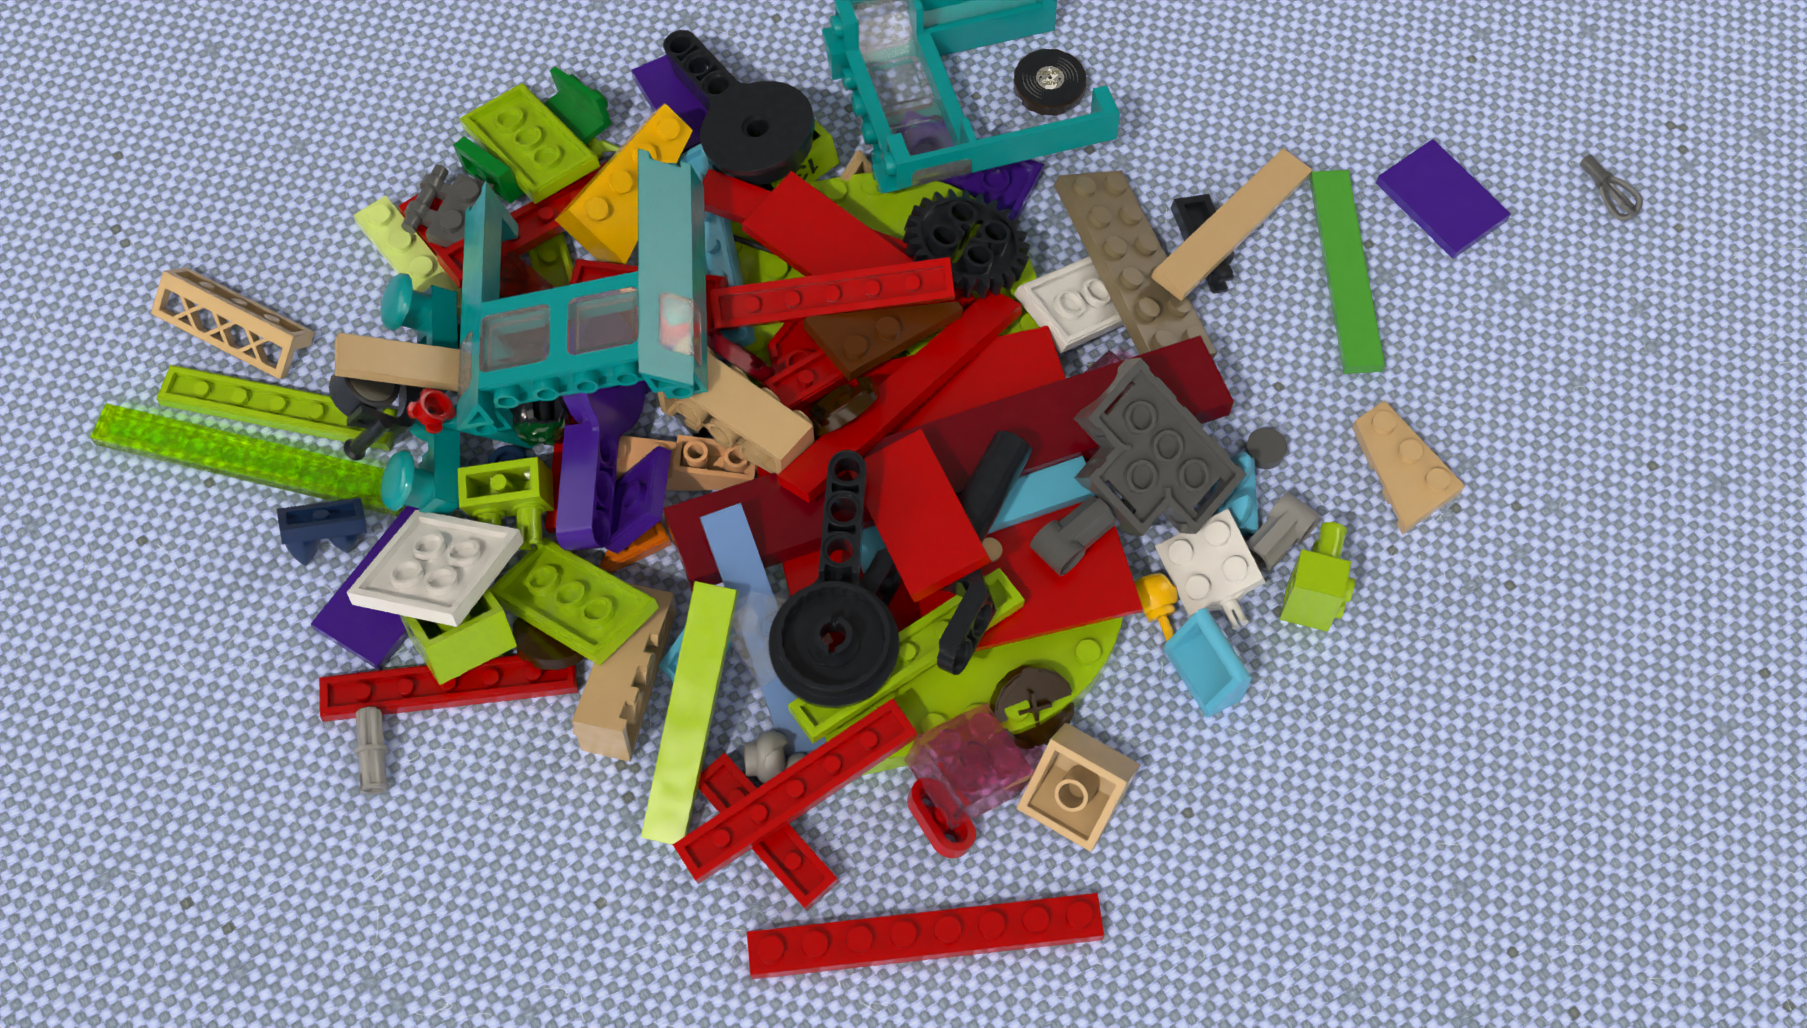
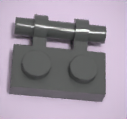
M435 165L432 172L426 174L420 183L421 191L416 200L410 201L405 209L406 217L401 227L404 231L414 234L419 225L428 227L425 232L428 242L448 247L464 238L465 211L469 205L471 208L481 195L482 186L485 182L458 173L452 185L445 183L444 181L449 171L442 165ZM488 183L489 186L491 187V189H492V190L494 191V193H495L494 185ZM434 198L443 200L438 211L429 209Z

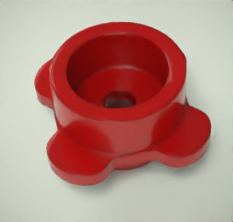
M431 388L423 389L420 392V398L416 402L409 403L407 406L408 415L413 419H418L431 434L440 433L443 429L442 424L446 420L453 419L456 413L449 397L445 393ZM428 409H431L434 414L430 413Z

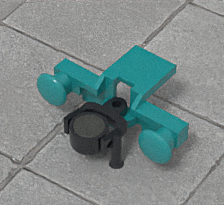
M399 273L392 277L381 299L380 317L385 328L391 331L397 330L400 326L417 330L418 344L458 349L457 292L431 285L423 293L413 290L412 279L409 274ZM461 352L462 383H466L467 390L469 386L470 360L467 353ZM494 362L484 364L483 372L506 369L513 366ZM334 373L330 378L328 386L332 401L348 417L347 426L364 428L356 438L348 439L344 443V452L350 459L362 460L365 457L366 450L385 432L404 434L409 430L417 438L428 442V451L422 456V461L418 464L419 468L415 467L414 458L411 452L407 450H401L393 454L387 462L381 481V497L385 506L390 510L397 511L403 505L419 508V512L422 513L431 512L448 516L459 506L458 468H460V431L472 434L468 428L456 431L457 404L454 406L456 413L453 419L446 420L442 424L443 429L440 433L431 434L426 430L425 425L421 424L418 419L411 418L407 413L409 403L416 402L420 398V392L425 387L335 376ZM434 389V390H439V391H441V392H443V393H446V392L448 391V390ZM399 396L397 417L383 413ZM428 409L430 413L434 414L431 409ZM513 429L497 431L489 436L477 435L530 449L534 447L521 441Z

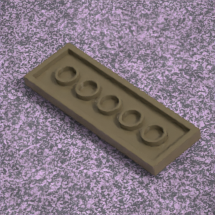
M1122 170L1060 175L1054 187L1139 355L1201 335L1213 359L1217 351L1188 296L1180 301L1151 278L1154 270L1167 256Z

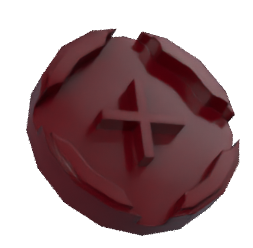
M713 327L707 330V346L748 375L763 382L776 374L775 369L767 366L766 362L739 343L729 341L723 336L722 332Z

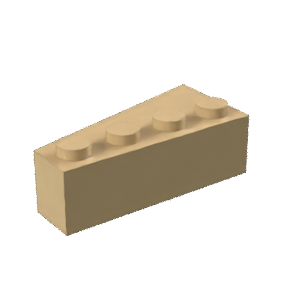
M628 583L655 598L659 609L600 666L596 663L593 664L572 718L573 734L577 736L581 751L631 762L658 674V665L665 651L677 607L675 596L672 592Z

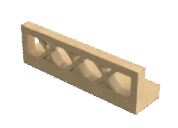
M187 267L163 271L151 310V314L278 379L287 378L295 350L311 346L315 334L314 331ZM171 291L180 296L185 309L184 312L176 314L166 309ZM203 309L211 311L217 328L210 331L204 328L198 311ZM236 325L243 327L250 344L244 347L237 345L230 328ZM272 342L282 347L277 365L268 361L262 346L263 344Z

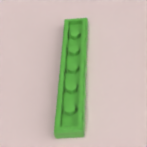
M1349 170L1312 171L1309 181L1343 374L1382 372L1385 363Z

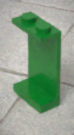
M554 66L549 71L558 93L544 104L586 145L612 124L606 109L609 106L608 102L597 89L591 90L583 85L574 74L568 75ZM465 136L453 144L464 171L475 179L493 184L495 193L511 204L524 194L517 185L510 167Z

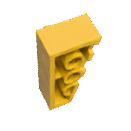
M664 103L640 125L559 214L555 221L596 260L626 265L638 241V148L649 151L654 160L676 164L693 130Z

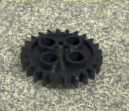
M952 189L948 190L946 198L936 191L933 194L932 200L923 197L920 206L914 205L904 227L905 234L902 240L908 244L905 254L914 256L912 262L950 257V261H953L957 251L961 250L965 245L973 228L980 224L976 235L968 241L958 261L955 263L951 262L954 292H956L957 288L962 289L965 298H969L972 290H976L982 299L985 298L988 289L998 296L1002 287L1010 290L1014 281L1020 280L1029 260L1027 253L1030 244L1024 242L1027 232L1017 230L1021 221L1019 219L1008 220L1010 209L998 211L996 209L997 200H993L989 204L984 203V197L981 193L976 199H972L968 190H964L962 196L957 197Z

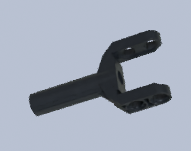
M1003 430L997 431L994 434L958 498L981 543H983L1032 454V448L1023 438ZM887 548L877 551L861 580L864 587L877 595L887 607L903 581ZM981 568L941 589L963 597L939 640L938 668L953 675H959L965 669L997 611Z

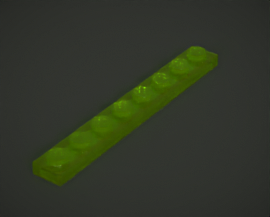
M105 404L90 436L93 443L97 446L324 500L338 501L361 497L363 509L398 517L406 507V505H403L401 509L393 511L388 509L383 503L381 481L384 468L113 404Z

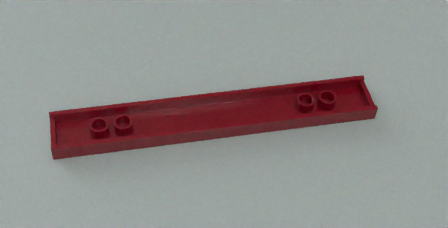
M1201 335L1128 358H1141L1150 367L1149 370L1152 374L1161 379L1177 397L1176 400L1182 407L1185 406L1201 424L1230 415L1234 400ZM1125 360L883 437L881 441L863 456V459L922 429L957 497H960L997 431L1003 430L1014 433L1023 438L1032 448V454L1019 477L1083 456L1085 461L1090 460L1100 447L1073 418L1081 409L1091 404L1108 389L1115 380L1118 367ZM1118 395L1117 398L1104 411L1105 414H1107L1110 411V409L1121 398L1120 395ZM848 470L839 477L843 481L853 480ZM774 472L663 508L665 522L686 574L691 592H693L695 581L712 585L722 583L699 517L741 503L765 569L820 550L825 491L814 501L808 503L780 486L778 476ZM866 505L863 529L875 526ZM846 509L840 510L833 515L836 520L841 522L849 521L855 516L853 512Z

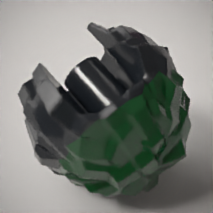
M563 396L552 401L539 400L509 408L513 414V430L521 441L526 442L529 446H539L540 444L554 446L562 438L565 426L569 425V418L571 416Z

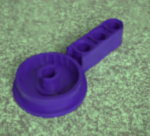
M616 314L586 320L584 323L571 326L567 330V352L570 355L583 354L629 345L637 339L628 323L620 315ZM645 380L638 381L630 386L617 385L601 388L593 393H575L563 396L569 412L579 423L566 425L564 430L556 520L557 541L564 550L604 548L610 541L619 441L622 434L631 430L640 418L645 401Z

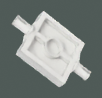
M1229 509L1209 518L1196 534L1179 532L1177 535L1155 546L1172 583L1176 585L1178 595L1189 617L1205 607L1209 612L1223 609L1233 630L1241 628L1234 613H1236L1243 626L1248 624L1249 621L1238 601L1249 591L1265 584L1266 581Z

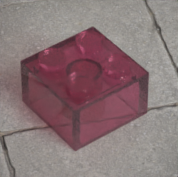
M987 703L918 735L904 760L917 780L920 779L924 785L923 789L935 807L940 809L951 830L1019 796L1034 773V770Z

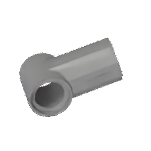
M1289 491L1278 500L1266 518L1267 521L1246 543L1259 569L1268 573L1280 562L1295 543L1300 545L1311 534L1321 519L1320 514Z

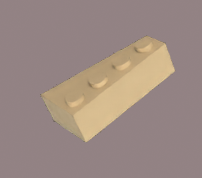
M685 337L672 351L694 356L699 364L698 345ZM708 346V392L693 394L685 399H668L663 391L657 392L663 413L670 417H673L676 412L682 414L686 418L684 420L686 426L697 432L702 427L707 428L716 443L727 449L734 444L739 446L738 449L743 458L769 473L775 472L778 475L815 442L813 424L803 412L799 410L792 411L784 406L771 390L765 387L760 389L751 383L741 369L734 365L728 367L718 360L715 353Z

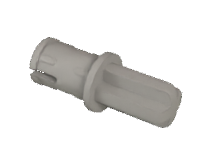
M376 707L360 708L356 712L358 747L353 750L354 756L358 757L359 792L367 795L384 793L388 790L385 755L388 754L389 747L384 745L382 712Z

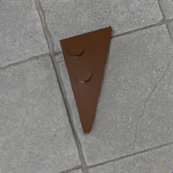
M955 301L809 316L804 319V330L850 382L960 319L963 307Z

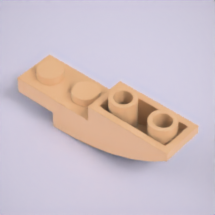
M624 435L620 437L616 471L617 479L659 445L672 451L666 490H719L755 478V464L743 458L739 452V446L735 444L727 449L716 443L715 439L678 435L677 442Z

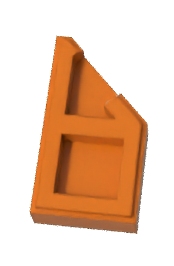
M661 521L652 526L620 553L617 554L607 550L599 567L611 574L671 546V540Z

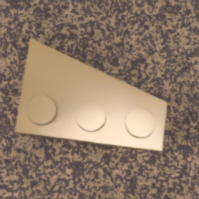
M1385 400L1355 420L1352 427L1353 432L1370 468L1376 471L1383 486L1382 494L1387 504L1391 503L1398 518L1396 524L1402 535L1462 493L1465 485Z

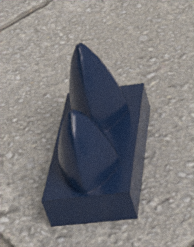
M361 497L276 509L282 545L285 544L290 554L304 566H307L314 558L321 539L328 538L335 547L348 553L358 543L361 535L367 533Z

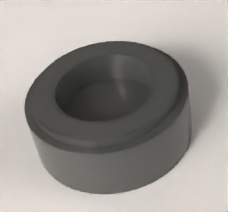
M1259 428L1253 431L1248 437L1245 446V452L1254 458L1255 467L1260 469L1277 467L1283 461L1287 451L1285 438L1281 433L1272 428Z

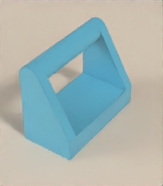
M1206 607L1195 612L1165 643L1163 650L1206 718H1209L1242 701L1252 677Z

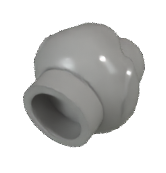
M770 730L763 732L758 736L756 742H744L745 776H757L760 782L764 784L805 757L806 754L795 753L785 760L784 746L789 742L787 736Z

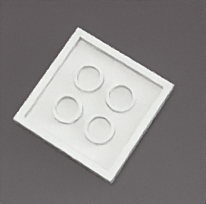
M415 510L351 586L347 594L352 605L458 627L524 541L519 529L431 512L422 513L419 510Z

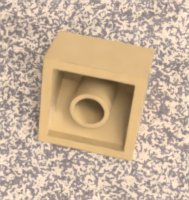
M1065 722L1050 739L1016 809L1092 852L1122 802L1141 764Z

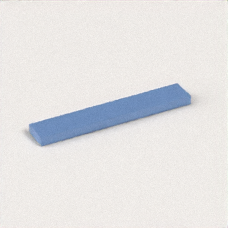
M741 503L699 517L724 587L739 590L734 616L775 730L786 735L789 739V742L784 746L785 758L787 759L795 753H806L817 749L826 743L825 737L812 744L788 711V704L797 699V697L782 685L771 664L768 647L769 633L779 608Z

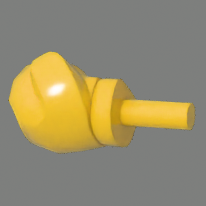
M1160 572L1141 577L1135 581V585L1148 623L1158 620L1167 642L1174 635L1168 617L1176 613L1173 604L1178 601V592L1176 585Z

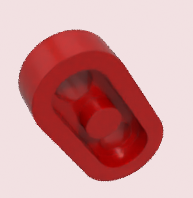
M924 776L916 780L907 796V805L933 848L940 855L947 858L964 856L976 839V829L968 814L944 780L935 776ZM922 799L931 801L934 807L926 806ZM945 834L953 836L956 843L949 841Z

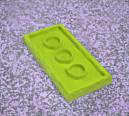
M523 83L459 118L463 129L482 149L511 168L517 185L535 204L600 167L597 156Z
M545 537L543 538V548L536 550L534 547L489 590L501 607L600 666L659 609L655 598L577 554L562 549L559 544Z

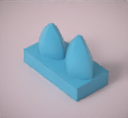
M1241 451L1234 456L1230 455L1229 458L1234 464H1238L1247 475L1213 515L1229 509L1242 536L1252 537L1258 531L1255 461L1247 452ZM1218 480L1212 486V493L1217 487Z

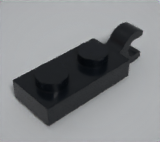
M1209 194L1174 199L1171 211L1184 241L1216 212ZM1234 251L1207 276L1208 285L1213 294L1228 291L1225 281H1230L1234 278L1233 271L1229 265L1235 256Z

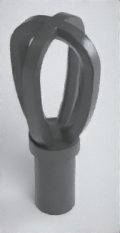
M1592 155L1582 159L1580 166L1596 182L1595 185L1600 189L1601 198L1609 212L1621 221H1627L1636 217L1643 205L1641 194L1626 181L1614 177L1609 171L1607 172ZM1614 184L1626 189L1635 198L1636 204L1634 205ZM1608 193L1627 214L1619 213L1611 202Z

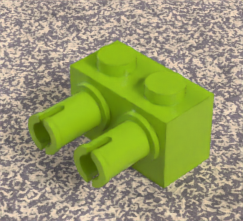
M538 457L458 468L460 509L475 521L502 526L501 519L504 517L516 516L517 529L520 530L524 541L519 549L532 550V544H535L536 550L544 547L541 514L545 511L554 510L552 471Z
M1336 522L1322 523L1319 540L1314 541L1312 546L1313 551L1301 549L1286 585L1279 620L1328 632L1334 618H1342L1346 602H1350L1355 586V578L1349 577L1351 561L1341 559L1344 539L1347 534L1345 526Z

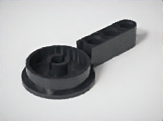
M677 30L665 38L663 48L675 76L708 111L701 126L700 140L705 155L715 167L720 169L725 175L752 185H761L786 177L805 161L812 147L815 118L809 100L800 90L789 84L777 81L739 82L689 30ZM756 131L758 132L759 137H754V133Z
M843 450L834 454L828 464L818 570L819 577L813 584L792 595L781 606L772 622L769 633L768 647L770 660L779 681L798 699L822 708L850 707L871 698L891 677L899 654V634L892 613L877 595L865 588L860 581L867 472L866 462L863 457L851 450ZM844 470H852L858 474L856 479L852 481H843L837 477ZM845 509L855 514L853 519L846 522L838 521L833 517L836 512ZM836 550H846L852 555L848 561L843 563L834 562L829 558ZM829 632H838L845 637L842 644L835 646L834 652L830 651L829 646L822 642V638Z

